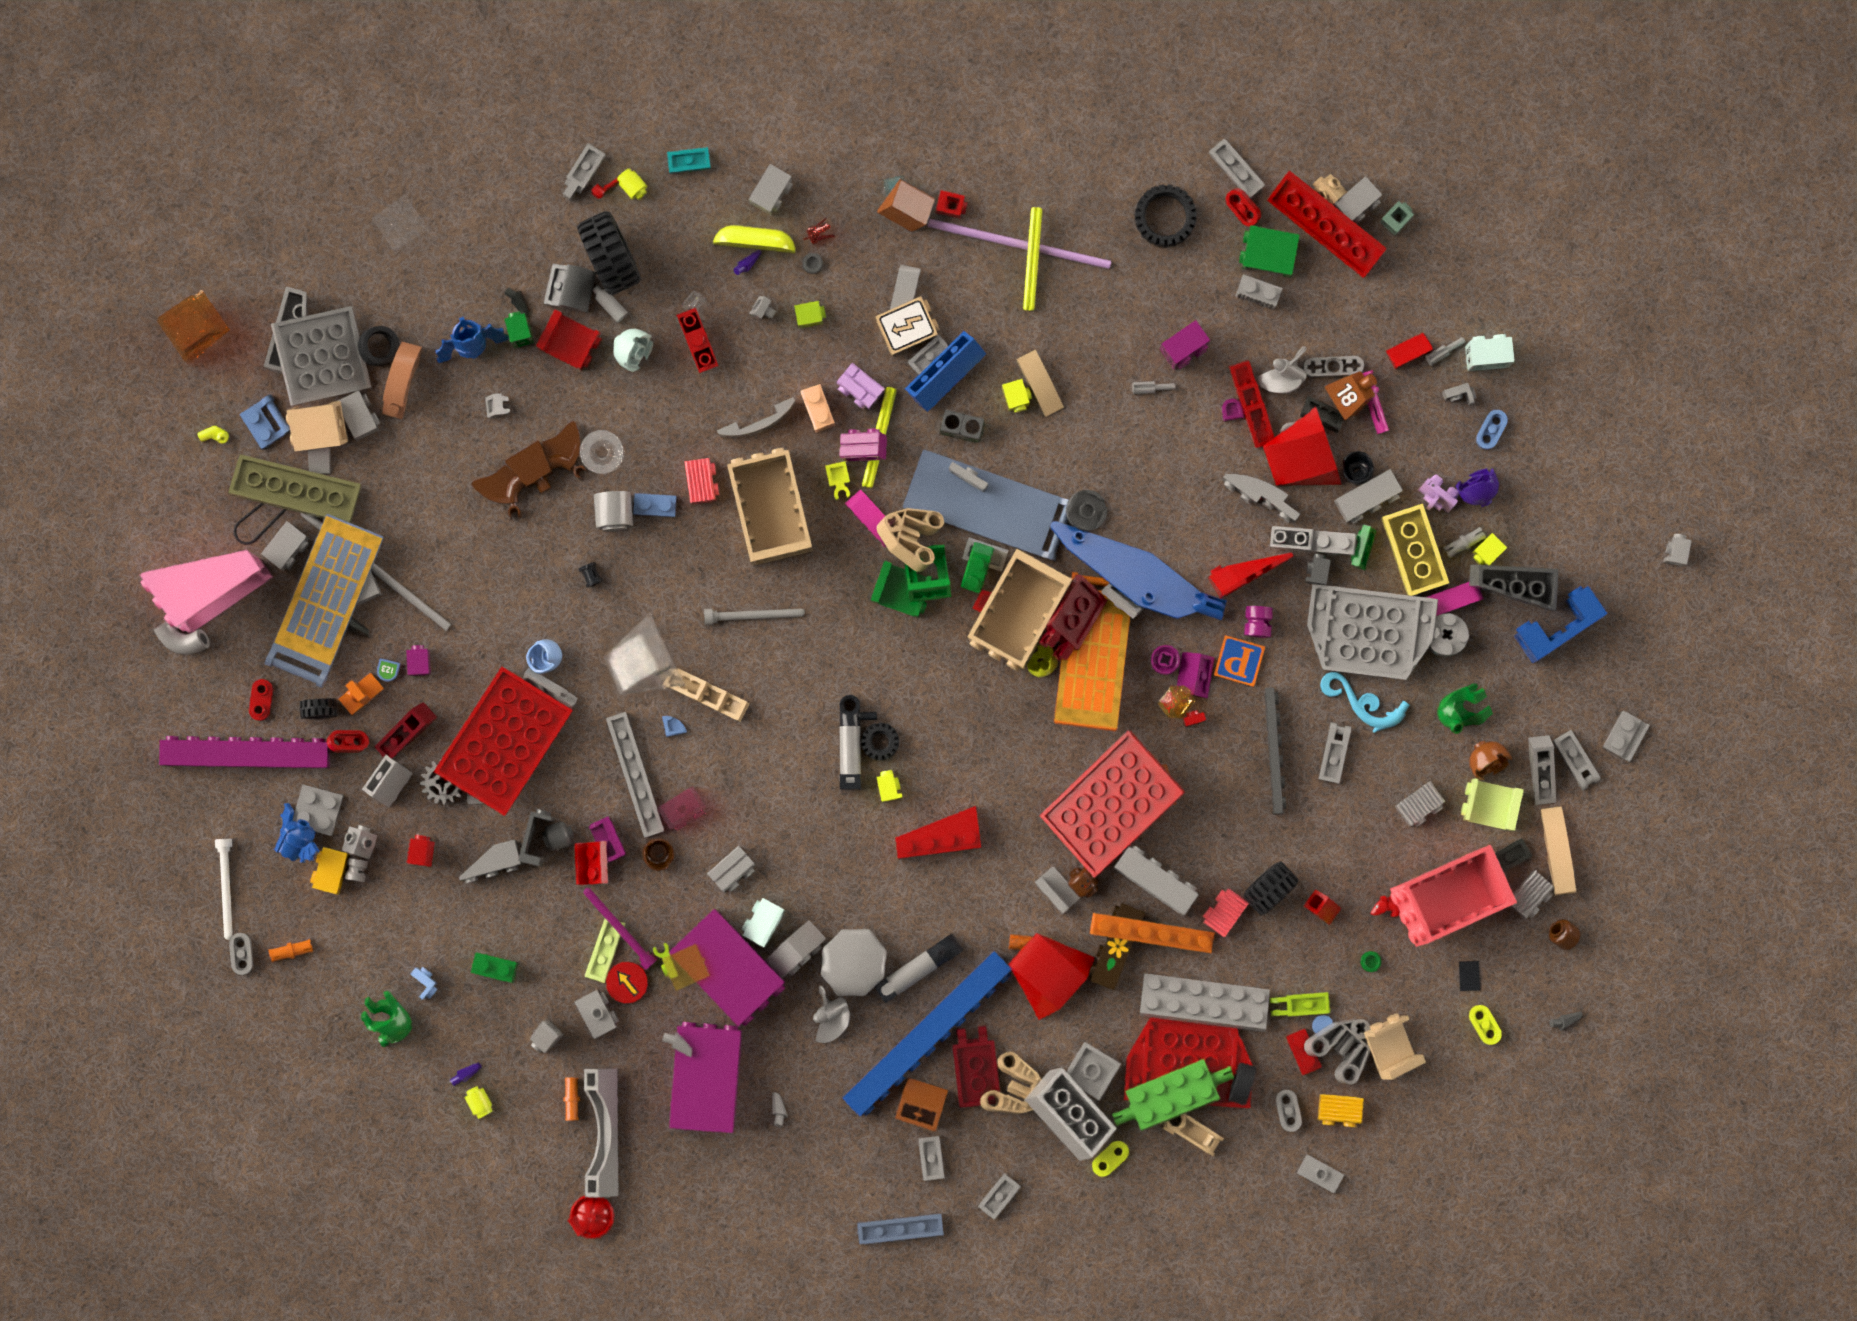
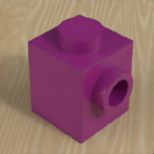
M424 645L412 646L411 650H406L408 675H431L430 650L424 649Z

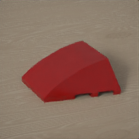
M1316 407L1263 446L1276 486L1342 485Z
M1036 933L1012 959L1009 966L1022 987L1036 1017L1040 1020L1060 1010L1088 978L1095 957Z

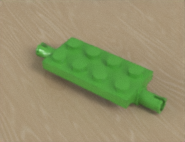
M1203 1059L1127 1090L1126 1094L1131 1105H1129V1108L1112 1115L1117 1126L1135 1119V1121H1138L1141 1131H1144L1220 1100L1216 1090L1217 1085L1235 1078L1230 1066L1215 1073L1209 1072Z

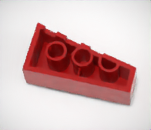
M976 806L895 837L898 859L981 848Z

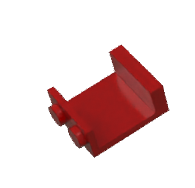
M554 309L536 347L582 371L584 367L587 368L591 363L592 356L590 354L593 348L597 350L602 338H600L601 334L598 330L595 329L594 331Z

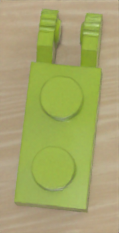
M1329 992L1269 998L1270 1003L1273 1004L1287 1002V1010L1271 1011V1016H1301L1330 1013Z

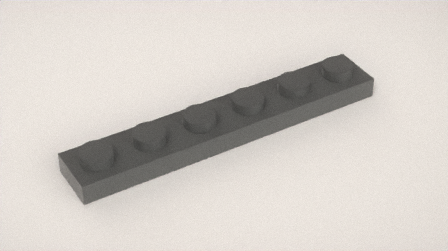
M1265 688L1273 814H1282L1283 809H1286V797H1282L1281 788H1285L1284 776H1280V767H1283V755H1279L1278 747L1282 746L1281 734H1277V726H1280V714L1276 713L1275 705H1279L1278 692H1274V688Z

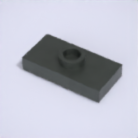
M1308 396L1300 417H1304L1310 410L1316 407L1323 427L1338 433L1344 420L1339 410Z

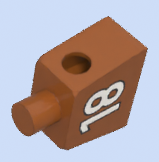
M1358 371L1326 385L1325 389L1344 420H1347L1357 415L1375 397L1371 387L1377 384V380L1372 374L1364 377L1363 373Z

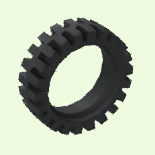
M1169 184L1152 187L1144 193L1137 203L1135 209L1137 230L1147 242L1154 244V246H1176L1184 242L1195 227V204L1191 196L1189 197L1188 193L1185 190H1181L1180 187H1174ZM1162 196L1178 200L1186 213V220L1182 229L1176 234L1169 236L1153 232L1145 219L1148 205L1154 199Z

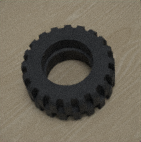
M601 212L579 223L577 229L606 292L610 295H615L638 284L641 276L623 234L611 212Z

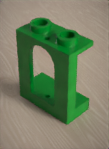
M944 544L928 546L935 556L933 564L937 568L938 580L918 582L916 571L905 564L910 603L951 597Z

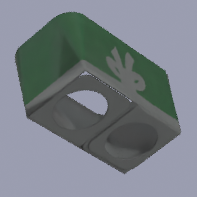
M945 410L939 433L978 443L982 438L985 425L984 419ZM956 415L959 418L960 423L956 429L946 427L945 419L947 416ZM969 420H976L980 424V429L976 434H969L966 431L965 425Z

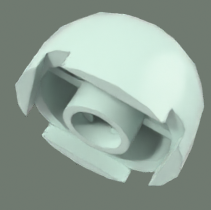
M628 329L618 335L614 340V357L617 362L632 372L640 369L638 364L643 356L647 360L652 352L653 341L650 340L652 336L639 329Z

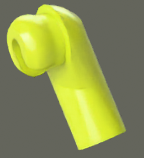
M212 426L197 433L201 442L212 438L220 444H224L229 439V434L226 430L217 426Z

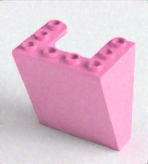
M247 550L148 571L140 575L143 579L141 584L144 589L154 595L155 598L152 600L159 610L163 608L167 614L164 618L171 627L180 628L182 632L187 631L189 634L273 578L262 560Z

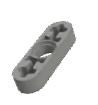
M1358 356L1309 358L1303 365V370L1307 373V376L1312 378L1349 376L1358 371L1362 372L1364 369V362ZM1342 360L1346 361L1345 365H1350L1352 360H1355L1356 364H1360V367L1356 371H1353L1351 367L1345 368L1346 372H1342ZM1321 361H1325V373H1321L1322 369H1316L1315 373H1311V370L1307 369L1311 362H1314L1315 366H1321ZM1331 361L1339 364V370L1335 373L1328 370V363Z

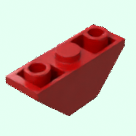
M696 307L677 314L676 316L699 373L719 366Z

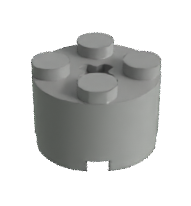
M1451 613L1437 616L1433 641L1428 649L1433 654L1441 657H1450L1459 653L1466 646L1469 638L1465 622L1460 617ZM1429 627L1428 630H1427V636H1428V637H1429L1430 627ZM1443 631L1445 633L1448 631L1450 632V640L1448 638H1446L1445 640L1442 638V636L1444 635Z

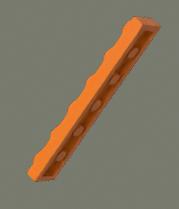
M1093 913L1090 934L1206 953L1212 952L1215 934L1210 931Z

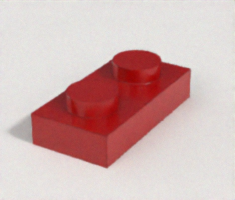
M1305 1028L1285 1036L1302 1076L1322 1067L1317 1056H1310L1305 1052L1304 1044L1309 1039Z

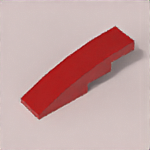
M1246 360L1229 366V370L1255 448H1258L1272 440L1274 434L1258 384L1254 378L1250 361Z

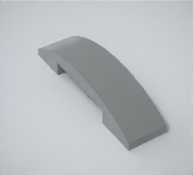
M792 397L774 405L777 411L776 414L740 430L735 422L717 430L720 437L740 438L760 433L781 421L796 404L795 399Z

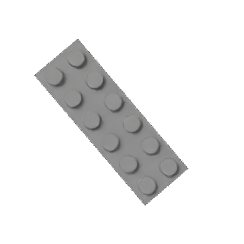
M1144 973L1139 1016L1265 1032L1270 990Z

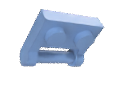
M271 394L239 414L262 450L291 432L290 426L273 402L275 399ZM267 406L281 428L278 432H275L261 410L262 408Z

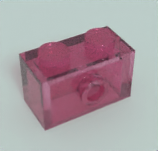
M691 786L657 809L670 830L675 828L678 831L687 825L686 821L693 817L696 820L704 815L705 812L703 810L707 807L695 788Z

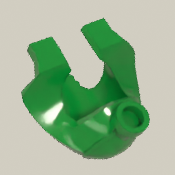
M1476 683L1459 688L1446 695L1440 701L1437 708L1438 719L1442 725L1451 729L1454 734H1459L1464 726L1483 724L1493 714L1490 706H1487L1479 713L1469 712L1463 707L1466 700L1477 704L1487 697L1483 688L1476 691L1478 687Z
M384 991L386 1000L381 999L375 1003L370 997H367L364 1003L373 1014L379 1012L388 1014L390 1016L389 1020L373 1021L365 1011L361 1015V1019L368 1030L381 1033L378 1040L384 1048L389 1046V1043L404 1040L412 1029L409 1013L389 991Z

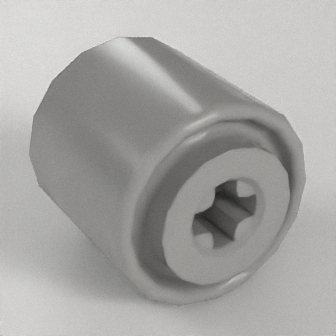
M611 491L594 494L597 529L613 532L627 530V528L633 526L631 492Z

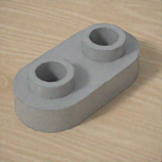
M236 933L229 941L231 967L235 973L246 975L252 971L254 966L252 942L247 934ZM240 939L245 943L241 948L237 945ZM240 961H246L247 965L245 968L240 967Z
M1282 1090L1275 1099L1280 1124L1284 1130L1294 1132L1302 1124L1297 1097L1290 1090ZM1284 1096H1288L1290 1098V1102L1288 1104H1284L1282 1102V1098ZM1293 1117L1295 1120L1294 1124L1288 1125L1287 1119Z

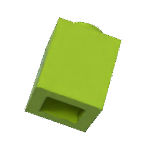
M819 301L794 305L799 329L823 324L822 319L826 318L824 306H820Z

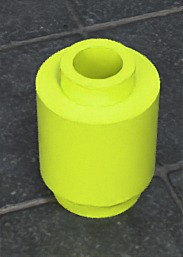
M627 169L617 178L621 188L632 200L635 198L639 200L647 193V185L635 171Z
M475 1086L466 1091L467 1096L464 1098L473 1115H476L478 1119L493 1111L491 1108L492 1103L484 1088L479 1089L478 1086Z

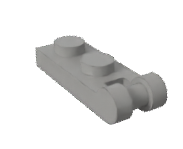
M1330 723L1318 777L1319 780L1336 784L1340 783L1351 733L1350 726L1345 725V727L1337 726V723ZM1335 734L1343 735L1342 741L1334 740Z
M1572 730L1553 740L1554 745L1582 791L1589 788L1588 785L1593 782L1596 784L1601 781L1599 774ZM1587 770L1589 776L1583 778L1581 773Z

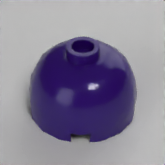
M1487 468L1478 470L1468 475L1471 478L1467 482L1462 484L1459 481L1456 484L1457 491L1463 501L1467 504L1480 505L1481 507L1491 504L1492 499L1499 490L1498 478L1492 468L1490 472H1488Z

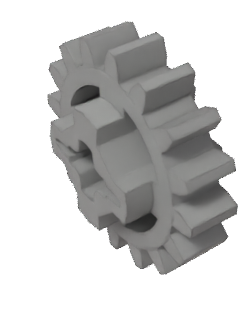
M433 761L432 768L425 767L428 771L427 774H421L425 781L420 782V785L426 787L422 792L429 793L428 800L434 797V803L436 804L442 800L443 805H447L448 799L454 803V796L461 797L459 793L461 789L456 787L449 794V789L453 784L448 782L442 787V785L438 784V781L442 780L438 775L430 779L437 767V763ZM431 787H436L439 790L440 796L436 795Z

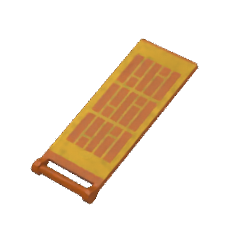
M1072 572V581L1078 575V572ZM1082 575L1092 585L1107 586L1109 584L1104 578ZM1101 593L1108 601L1079 650L1073 651L1067 660L1061 659L1054 723L1117 731L1130 616L1122 609L1117 608L1109 598Z

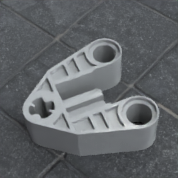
M1364 1019L1333 1022L1306 1040L1304 1044L1305 1052L1310 1056L1321 1057L1327 1054L1332 1046L1337 1043L1333 1049L1337 1054H1340L1342 1057L1345 1055V1057L1335 1070V1078L1343 1084H1354L1358 1081L1370 1052L1364 1032L1370 1030V1025ZM1316 1041L1320 1045L1318 1052H1315L1313 1048ZM1348 1069L1350 1071V1077L1346 1080L1344 1077V1072Z

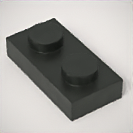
M1522 838L1495 853L1503 873L1532 857Z

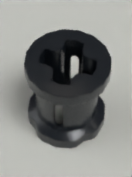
M596 562L588 563L578 569L579 572H582L587 582V588H591L604 581L596 570Z

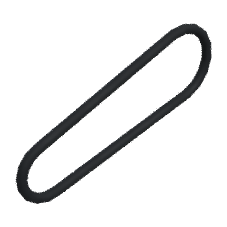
M260 503L235 524L233 530L235 539L244 545L254 543L287 509H283L253 540L249 542L241 541L236 534L237 527L264 505Z

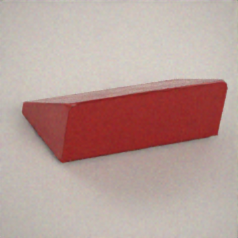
M1421 333L1387 350L1386 353L1394 368L1397 369L1433 351V347L1424 333Z

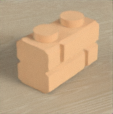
M821 385L802 390L801 395L815 432L817 433L835 426Z

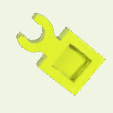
M846 461L826 465L829 486H836L834 491L835 499L839 500L838 493L840 491H845L847 498H849L850 491L844 485L845 483H850Z

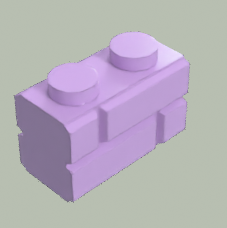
M853 363L837 381L838 390L846 397L850 394L855 398L854 403L862 410L865 407L870 410L885 392V389Z

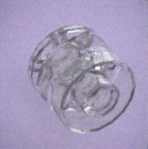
M597 430L589 433L580 445L582 463L588 470L596 474L607 475L615 472L624 460L625 449L622 441L615 434L607 430ZM601 447H606L608 450L607 456L604 458H599L597 455V451Z

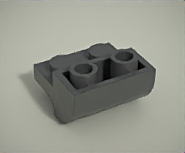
M553 264L544 304L566 308L570 311L587 313L596 272L575 265Z

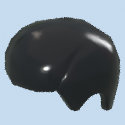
M1358 450L1350 452L1344 457L1342 472L1349 483L1360 485L1368 482L1373 476L1374 465L1367 453Z

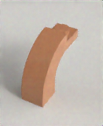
M406 342L400 344L386 382L382 414L403 419L410 384L419 366L422 347Z

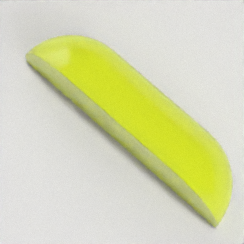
M731 225L722 228L713 240L714 245L795 253V245L791 237L783 231Z

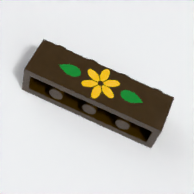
M1121 903L1120 906H1115L1112 916L1142 920L1145 912ZM1106 937L1104 946L1100 944L1096 956L1099 957L1096 965L1092 964L1088 976L1091 977V982L1114 990L1134 941Z

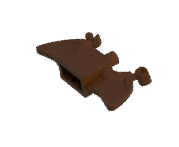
M571 421L557 436L542 441V445L539 440L505 460L509 467L504 465L495 474L473 481L472 486L482 496L493 502L510 504L508 515L511 520L513 512H518V517L521 519L522 514L516 503H519L518 494L525 486L529 489L536 485L541 494L547 492L552 487L546 478L553 474V469L560 467L568 471H574V475L579 480H584L579 476V472L584 470L588 473V470L581 465H575L579 457L581 443L577 424Z

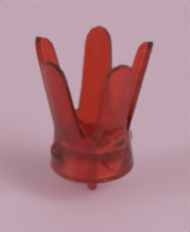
M827 217L816 226L809 227L806 230L808 237L803 240L805 241L810 238L813 245L817 244L820 240L835 237V235H820L830 228L828 222L819 226Z

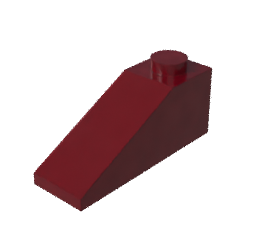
M424 702L413 707L375 746L376 750L383 757L387 755L393 759L425 731L437 716Z

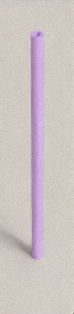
M929 219L928 227L1028 250L1029 242ZM1039 246V253L1110 269L1111 261L1049 246Z

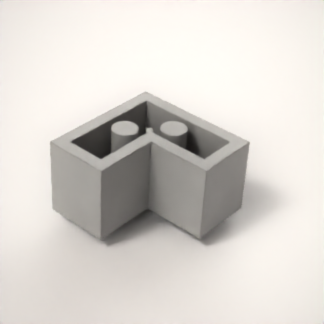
M808 920L765 961L782 979L787 974L792 976L800 969L798 964L803 966L811 958L809 956L810 953L814 956L823 948L820 944L826 938Z

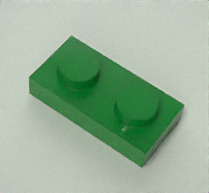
M1363 525L1362 530H1359L1355 556L1351 555V565L1364 571L1377 532L1371 526Z

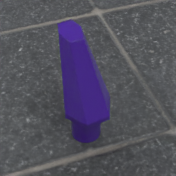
M758 249L739 261L738 266L733 269L734 273L739 275L742 272H748L762 251Z
M478 1062L458 1070L457 1075L450 1079L452 1085L456 1086L460 1082L465 1083L482 1068L480 1063Z

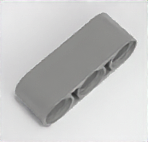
M900 264L890 310L914 300L921 269Z

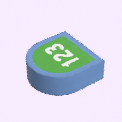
M380 658L377 668L379 678L386 682L395 680L401 663Z

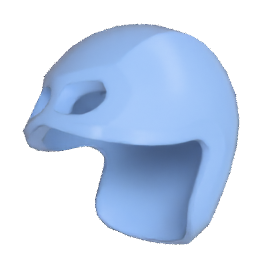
M549 639L535 642L526 655L528 666L538 674L554 670L562 660L560 647L556 642Z

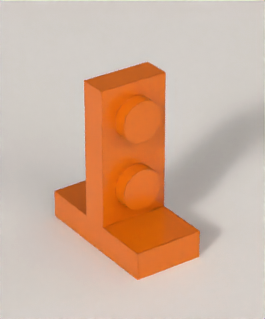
M369 673L358 683L351 680L345 686L348 688V691L338 700L351 715H354L382 692L384 688L374 675Z

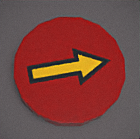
M621 962L613 966L608 972L606 987L610 996L624 1004L634 1003L641 999L646 993L648 986V977L644 969L632 962Z

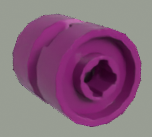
M1246 606L1245 618L1248 622L1245 624L1244 636L1271 638L1272 626L1269 624V621L1272 620L1273 608Z

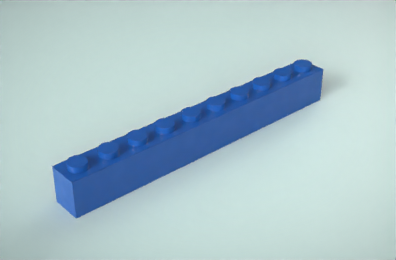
M994 951L842 1099L859 1116L862 1114L867 1116L875 1108L872 1104L877 1099L880 1101L885 1099L890 1094L888 1089L893 1084L897 1087L905 1079L903 1074L908 1069L912 1072L921 1064L918 1060L923 1055L928 1057L936 1049L933 1045L938 1040L943 1042L950 1036L949 1030L954 1025L958 1028L966 1020L963 1016L968 1011L973 1013L981 1005L979 1001L984 996L988 999L996 991L994 986L999 981L1003 984L1011 976L1009 973L1011 968Z

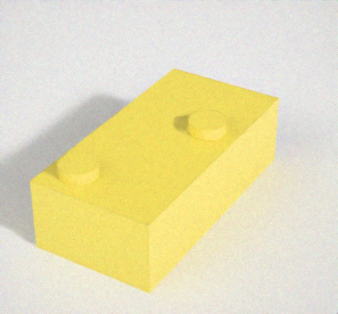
M1423 504L1381 518L1407 595L1412 596L1449 583Z

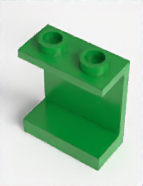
M1250 225L1249 231L1245 230L1243 243H1246L1245 251H1241L1239 263H1242V269L1246 270L1248 267L1283 274L1282 277L1291 278L1300 235Z
M884 561L870 601L916 618L919 617V614H924L927 606L926 602L910 603L905 569ZM917 574L918 582L931 581L932 579L930 576L926 577Z

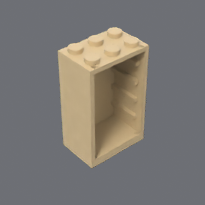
M784 448L772 450V454L764 455L763 453L751 455L752 459L743 460V458H736L731 460V464H727L752 566L812 552L813 548L789 450L784 451Z
M1016 549L968 635L971 646L979 651H982L984 648L989 651L990 657L999 662L1002 658L1007 661L1008 667L1017 672L1019 669L1024 671L1037 649L1043 634L1047 631L1046 625L1069 588L1072 579Z

